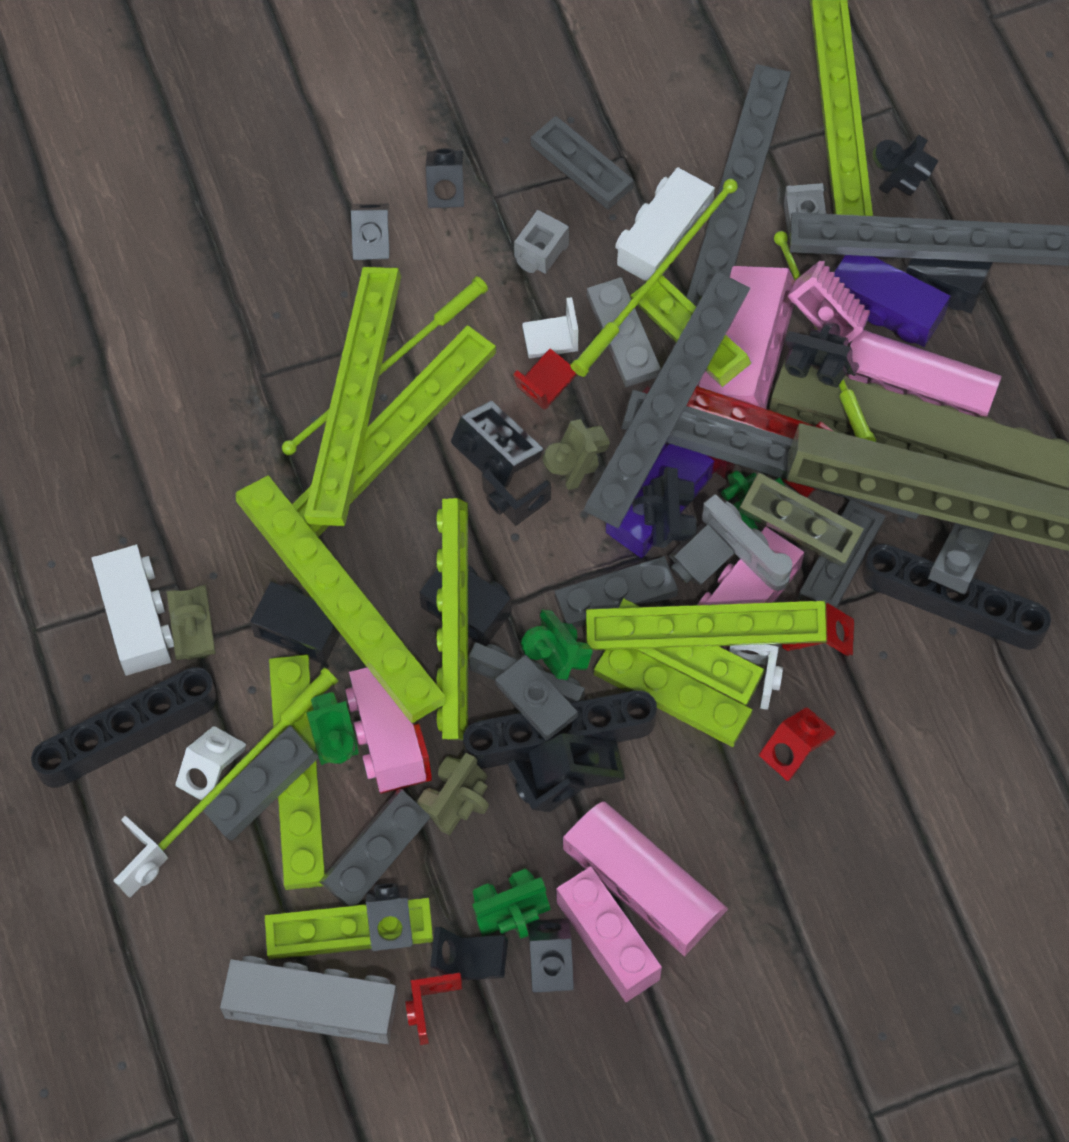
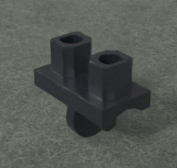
M918 135L904 150L900 144L893 140L881 141L874 148L873 160L881 170L891 173L880 184L878 189L888 194L896 187L911 196L920 182H925L930 177L938 163V159L923 150L928 140Z
M827 322L821 331L812 329L810 336L789 331L785 338L789 348L785 367L790 375L804 378L813 364L820 366L817 372L819 381L836 388L846 374L856 375L859 364L853 362L852 348L848 346L849 340L846 337L840 336L838 324Z
M666 467L664 475L651 480L650 485L644 486L643 496L637 497L632 504L633 512L644 515V524L652 526L653 547L664 548L673 540H689L697 532L696 518L692 515L680 514V505L688 506L693 501L695 495L694 482L678 478L677 468Z

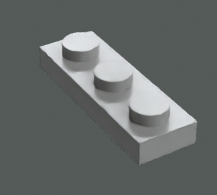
M622 277L587 288V298L601 330L608 322H614L631 301ZM634 308L619 326L620 332L608 345L625 388L657 378L661 371Z

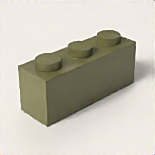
M758 473L738 509L745 516L839 566L846 563L864 528L761 473Z

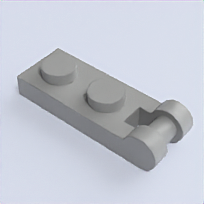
M716 494L707 500L703 507L702 521L705 524H709L735 554L769 588L776 591L785 589L789 584L793 565L791 558L786 554L775 553L768 547L769 544L765 536L755 528L751 530L741 520L742 517L733 504L730 502L724 503Z

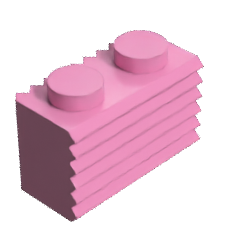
M818 261L796 279L788 297L819 331L822 330L827 322L836 323L840 328V336L848 338V343H850L863 332L870 310H864L865 305L859 304L860 299H854L855 294H850V289L844 288L845 283H839L840 278L834 277L835 272H829L830 267L824 266L825 261Z

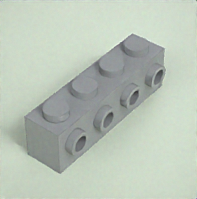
M244 956L242 961L230 959L220 1009L225 1019L389 1044L398 993L396 985L390 984L389 979L380 976L369 975L365 977V980L349 978V974L341 970L326 969L324 974L309 972L308 967L298 963L287 962L283 964V967L267 965V961L262 958Z

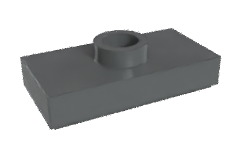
M526 655L495 678V685L546 741L550 740L578 717L576 709Z

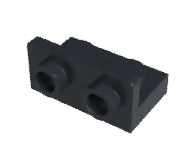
M492 400L461 416L451 439L452 445L483 474L489 470L504 488L509 486L515 472L539 460L544 450Z

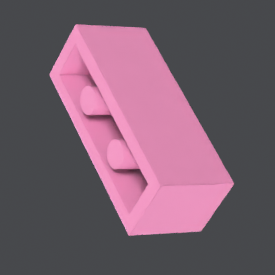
M765 527L761 533L767 539L768 547L775 553L788 555L792 560L790 583L801 568L804 551ZM740 559L735 566L731 563L727 565L718 579L719 587L713 594L707 592L697 605L774 603L783 590L776 591L769 588ZM723 646L727 650H730V646Z
M368 668L349 672L352 687L345 689L350 712H359L360 721L353 722L359 745L367 744L369 754L362 756L367 778L376 777L379 792L426 781L424 763L413 723L411 724Z
M591 866L557 888V904L625 1002H628L660 980L662 966Z

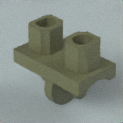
M581 419L571 421L561 442L549 445L543 454L542 460L544 466L551 473L565 475V485L568 490L579 487L585 474L596 471L599 465L596 454L606 451L610 441L602 426L598 425L586 429Z
M206 585L185 591H167L176 660H195L216 654Z
M465 753L461 760L445 757L438 771V776L446 783L441 792L431 788L425 789L417 800V804L431 817L439 830L448 835H451L460 819L467 820L472 811L485 814L489 808L488 802L482 797L488 788L484 783L488 776L477 765L476 757Z

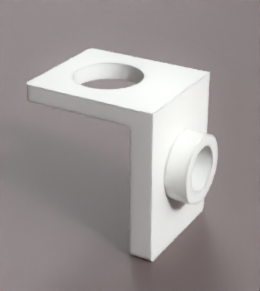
M572 297L566 298V316L524 322L522 324L528 358L542 357L549 349H552L557 354L578 351V324Z
M772 645L730 646L729 652L751 663L767 665L760 708L768 710L772 690L779 691L783 667L776 666L779 647ZM740 650H750L758 654H747Z
M213 726L186 748L175 784L176 787L202 800L218 784L221 771L245 751L247 744ZM196 768L205 774L207 778V786L205 788L197 787L192 783L189 777L190 769Z
M124 816L121 821L146 845L134 860L114 879V883L130 898L141 886H145L154 880L159 872V867L168 857L153 840L130 819Z

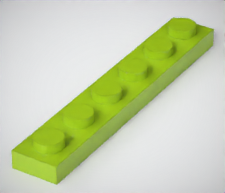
M458 498L442 499V509H439L437 512V528L439 533H442V549H438L437 568L439 572H442V588H439L437 591L438 611L442 612V628H439L437 631V647L439 652H442V668H439L437 671V686L445 695V704L437 711V727L439 732H442V739L463 740L465 730L468 728V503Z
M825 601L586 609L587 643L593 650L827 642Z
M308 655L269 659L273 727L281 720V714L311 684ZM311 706L291 727L316 752L307 717V712L313 711ZM286 726V727L274 738V740H275L280 734H282L289 726ZM316 760L278 796L285 890L323 886L319 882L325 875Z

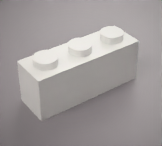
M679 167L675 169L669 178L664 177L657 186L655 197L651 203H644L638 211L635 219L636 223L630 231L625 229L619 236L615 246L618 250L617 265L647 282L711 205L714 199L715 187Z
M136 544L92 557L117 653L125 675H131L171 663L168 649L174 647L173 637L169 625L161 626L158 614L164 613L165 610L159 590L151 592L148 580L155 579L149 556L142 558Z

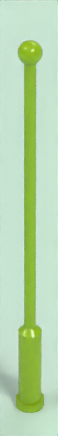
M727 179L724 182L723 190L614 322H608L580 357L571 363L570 366L576 374L582 377L588 374L589 368L620 332L619 326L728 194L734 193L737 190L738 184L734 179Z
M778 231L774 235V242L781 247L793 278L796 281L801 275L787 244L788 235L784 231ZM843 378L839 384L841 390L839 398L855 436L876 442V438L870 432L854 391L848 389Z
M476 276L471 284L434 314V320L382 363L379 376L437 326H444L479 295L485 294L488 291L486 283ZM329 409L292 441H285L282 444L283 453L293 455L297 450V446L327 421Z
M323 668L320 671L321 674L281 714V720L158 844L162 851L286 726H292L312 706L311 699L313 697L323 695L332 685H336L338 680L329 670Z

